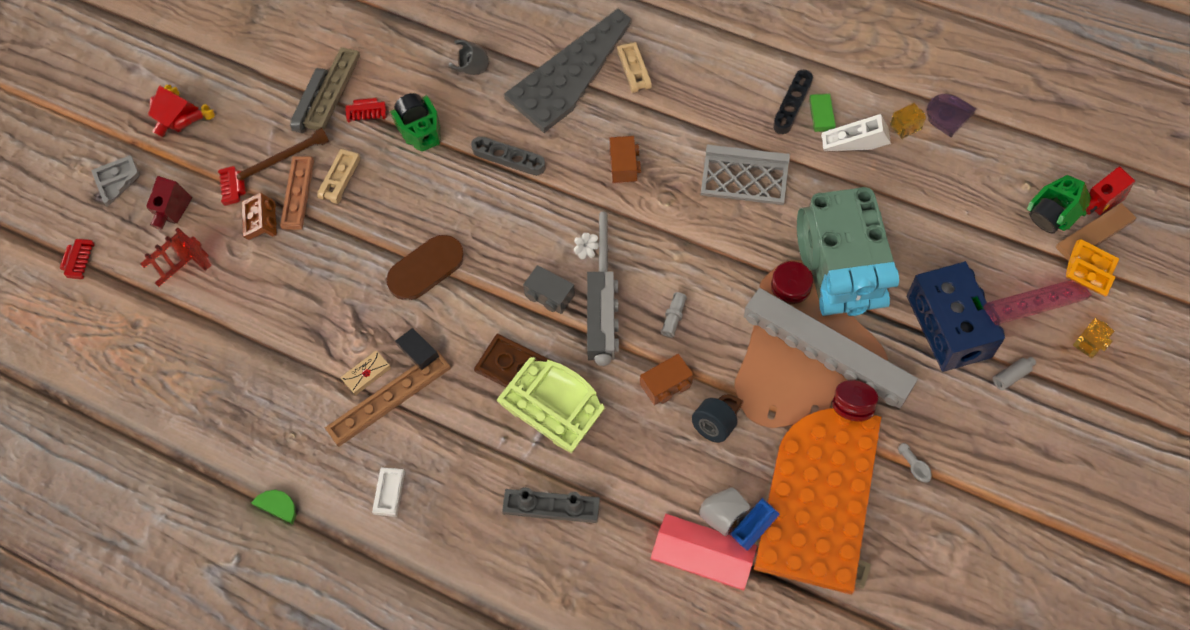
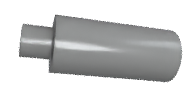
M1033 357L1021 358L993 377L995 386L1003 391L1032 372V366L1036 364Z

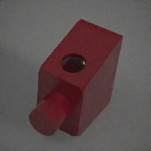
M157 176L146 208L154 214L150 225L162 230L166 221L174 224L178 223L193 197L176 181Z

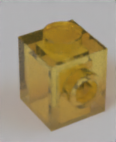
M912 103L894 112L890 126L903 139L921 130L926 116L922 109H919L915 103Z
M1094 318L1073 346L1090 358H1093L1100 349L1105 351L1113 342L1110 336L1115 331L1105 322Z

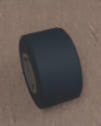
M717 398L705 399L692 415L694 428L700 435L712 442H724L737 426L738 419L733 409Z

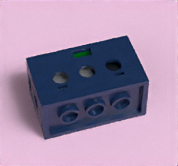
M967 262L957 263L915 276L906 297L941 371L945 372L993 358L1005 339V333L1003 328L998 325L994 310L987 304L984 291L978 286L974 271L969 268Z

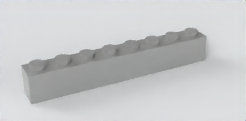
M761 288L757 290L745 307L744 318L750 324L760 326L769 335L777 336L788 346L801 350L808 358L816 359L823 363L827 369L842 374L846 380L861 381L870 385L876 390L878 396L891 406L901 409L918 380L915 376Z

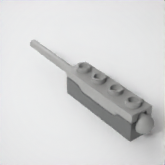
M600 212L599 272H587L588 360H595L597 365L607 366L611 360H615V352H619V338L614 339V332H619V321L614 319V312H618V299H614V293H618V280H614L613 272H608L607 212Z

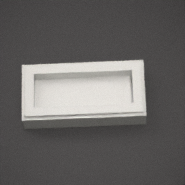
M381 467L372 510L374 515L397 517L405 476L404 469Z

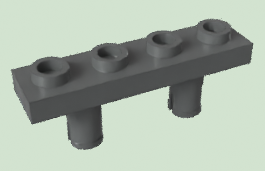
M527 487L520 490L505 489L502 513L503 515L598 523L600 497L580 496L577 492H570L569 494L535 492Z

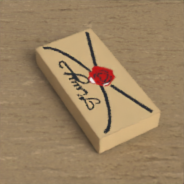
M376 350L340 378L356 396L390 370L391 367Z

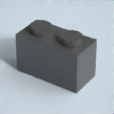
M538 265L523 284L525 296L530 301H537L543 304L547 310L551 312L556 311L560 314L563 313L575 295L573 283Z

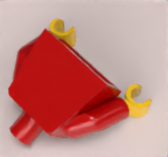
M167 84L165 87L159 85L156 94L150 98L148 115L158 121L152 132L164 137L168 128L181 132L182 129L203 119V117L208 120L213 119L215 113L214 109L210 110L207 104H203L200 111L199 107L179 96L177 87L172 88L171 85Z

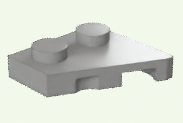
M131 155L91 170L103 203L106 206H109L140 176Z

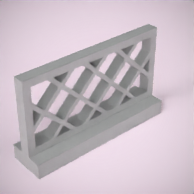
M707 145L701 196L784 205L790 154ZM709 162L718 163L722 168L713 173L708 168ZM732 165H738L742 171L734 176L728 168ZM753 167L760 168L763 172L757 178H754L749 172ZM773 170H783V176L777 181L770 175V172ZM725 171L731 179L722 184L717 176ZM746 174L751 179V182L743 187L737 179ZM767 176L772 184L764 189L758 181ZM711 180H714L719 185L714 191L705 190L706 184ZM735 182L740 190L736 193H730L725 187ZM755 184L761 192L757 195H750L747 189ZM776 187L781 193L780 198H773L767 192Z

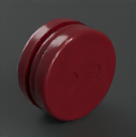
M784 262L774 270L771 281L772 292L775 297L787 304L801 303L811 293L813 275L809 268L800 262Z
M847 380L837 385L832 406L835 412L845 419L866 421L874 416L879 396L870 385L861 381Z

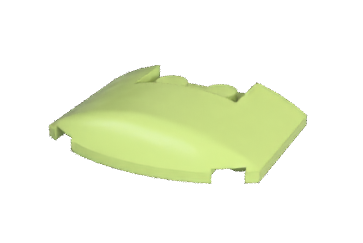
M533 357L527 360L497 399V402L515 417H519L552 440L555 445L570 453L575 450L604 411L603 403L600 405L595 390L580 375L551 360H547V362L535 361Z

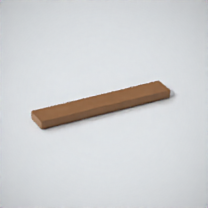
M436 350L439 358L423 370L417 365L413 366L326 426V431L336 445L340 447L449 371L451 367L440 352Z

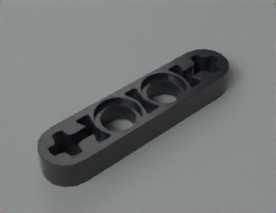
M799 70L795 74L774 119L773 129L776 133L787 134L791 130L812 85L813 75L810 71ZM805 78L803 86L800 85V81ZM797 91L802 96L794 97L791 93ZM792 106L795 111L788 112L784 108ZM783 118H785L786 124L781 126L780 124L782 123Z

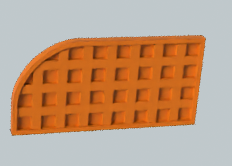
M833 408L805 416L787 431L778 449L768 497V503L780 515L760 537L754 570L850 595L854 593L881 423L880 416L874 415L866 421H851L841 417Z

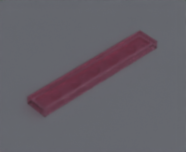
M1069 280L987 302L983 308L994 324L1000 325L1087 300L1092 295L1085 286Z

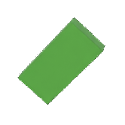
M830 94L810 95L809 103L814 132H825L835 129L836 125Z

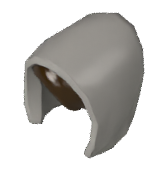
M731 487L706 498L701 504L699 514L711 527L727 536L747 516L748 513L746 511L750 509V505L737 490Z

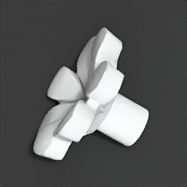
M587 232L583 233L582 237H576L574 240L577 244L574 248L575 254L580 259H585L586 254L593 258L595 256L593 249L599 248V243L596 242L598 237Z

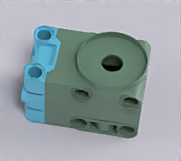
M861 187L816 193L813 195L809 207H802L798 210L797 239L802 262L812 271L822 316L842 314L843 312L849 316H857L866 312L867 309L889 307L890 296L887 288L898 287L899 274L894 264L882 215L873 190Z

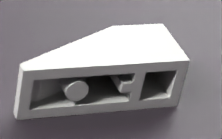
M881 114L822 132L824 151L871 150L891 144L889 127Z

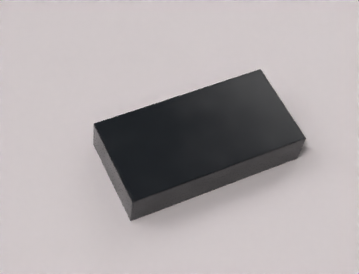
M413 328L395 340L397 346L421 370L439 358L437 351Z

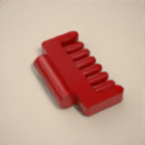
M378 98L353 100V105L346 106V120L348 123L351 122V114L353 121L356 120V114L357 120H360L361 113L363 120L366 119V113L367 119L371 118V113L372 119H375L376 115L377 118L382 116L383 119H386L385 102H378Z
M234 166L218 170L219 178L221 179L220 183H222L220 187H223L221 188V202L224 206L240 202V195L246 194L244 180L240 181L236 177L241 171H237Z
M76 239L74 245H67L60 265V269L64 270L66 278H84L82 273L85 270L78 268H86L85 264L88 261L83 259H89L88 255L91 252L87 250H92V247L95 246L92 240Z

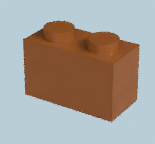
M634 136L609 137L612 183L637 182V173H641L640 161H636V156H639V144H635Z
M679 353L640 375V385L654 406L660 402L665 403L669 401L672 395L679 391L684 392L688 390L693 383V373Z

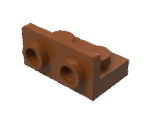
M259 193L242 202L244 238L251 240L263 233H267L272 237L277 235L276 205L274 200Z

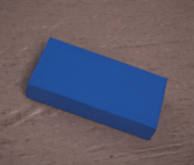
M761 498L730 535L748 551L780 514Z

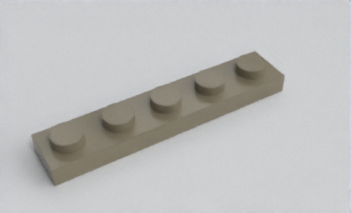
M340 48L303 122L305 128L313 130L322 128L325 130L360 58L359 51Z

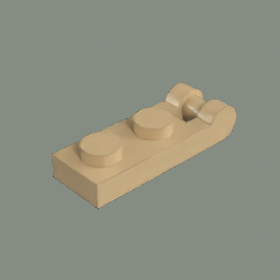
M636 42L617 46V52L627 76L631 92L635 93L643 88L645 90L651 89V81ZM642 78V81L636 82V79Z
M340 149L319 188L318 199H329L335 204L341 202L342 194L361 159L359 154Z

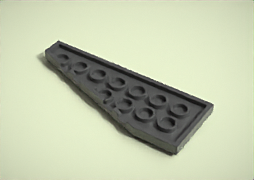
M616 9L504 93L505 100L545 133L575 109L580 97H583L586 88L590 82H593L605 64L606 58L613 52L614 46L618 40H621L631 25V18L620 9Z

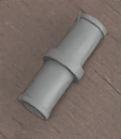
M680 292L673 294L670 308L665 312L666 319L661 330L662 335L671 338L675 336L678 322L683 317L682 310L687 300L685 294Z

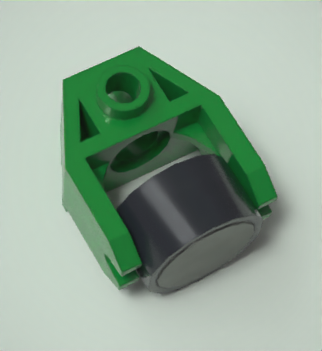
M409 93L400 97L394 105V110L390 111L405 142L413 145L420 152L439 145V117L429 97L426 95L421 98L416 93Z
M1066 175L1044 186L1030 201L1027 211H1030L1029 216L1039 228L1048 233L1055 234L1058 229L1062 231L1070 229L1081 216H1086V209L1089 206L1091 197L1084 181Z

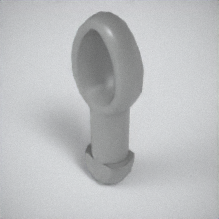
M906 443L900 444L898 451L911 465L913 476L921 482H930L932 474L929 466L916 458L909 445Z

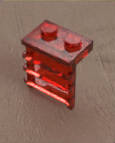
M180 228L175 229L176 234L171 238L167 236L165 238L166 242L162 246L157 244L155 246L156 251L151 255L146 253L144 255L146 259L140 263L143 268L151 264L161 277L155 282L158 287L191 259L204 271L211 266L207 260L209 255L201 248L202 244L194 236L191 238L187 236ZM169 247L172 248L180 260L176 265L173 264L165 252ZM158 256H161L170 268L168 272L164 273L156 263L155 259Z

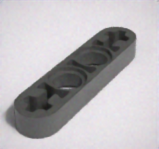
M315 69L292 116L290 123L292 131L299 133L306 131L307 128H305L303 122L329 72L327 69Z
M481 136L474 138L471 142L473 154L477 157L535 176L541 175L545 171V160L538 154ZM497 150H503L504 154L501 156L494 155V152ZM515 156L523 157L520 162H514L512 159Z

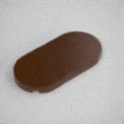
M438 235L429 239L397 262L389 270L386 279L391 294L398 299L415 300L435 287L462 265L464 252L461 243L452 236Z

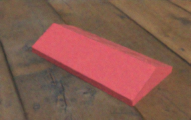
M665 514L651 560L744 591L757 545L754 544L747 551L729 534L724 536L717 530Z

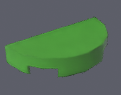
M265 491L251 502L253 506L291 524L295 521L296 512L293 500L282 491Z

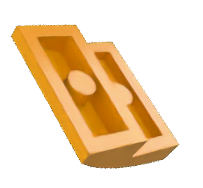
M1082 239L1077 240L1069 259L1066 277L1106 297L1114 282L1115 276H1113V272L1119 258Z

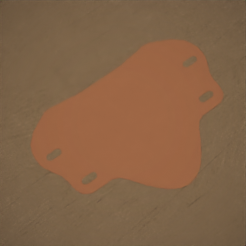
M790 260L800 262L803 264L802 260ZM778 266L760 283V288L773 296L771 281L774 270ZM814 279L808 298L798 304H789L888 361L887 354L882 345L854 316H849L844 312L842 314L822 316ZM754 325L748 350L735 379L734 386L737 397L743 400L741 408L751 421L764 427L778 428L794 425L811 413L813 405H817L819 411L830 409L837 385L847 380L842 374L827 369L823 363L816 359L808 358L801 350L788 346L782 339L777 336H771L765 329ZM770 406L777 408L773 420L768 419Z

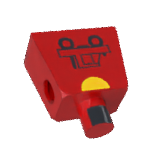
M1120 166L1091 188L1089 192L1091 200L1086 209L1087 214L1090 215L1095 211L1098 215H1103L1124 201L1135 180Z

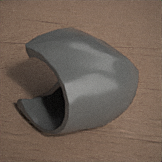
M463 39L454 40L455 44L463 46L458 51L459 67L452 62L448 66L457 72L469 75H479L485 72L489 64L487 52L480 45Z

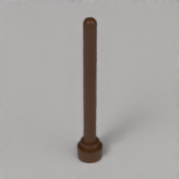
M319 128L314 131L311 138L239 172L236 177L242 181L315 144L317 146L321 144L322 146L328 143L329 139L324 130Z

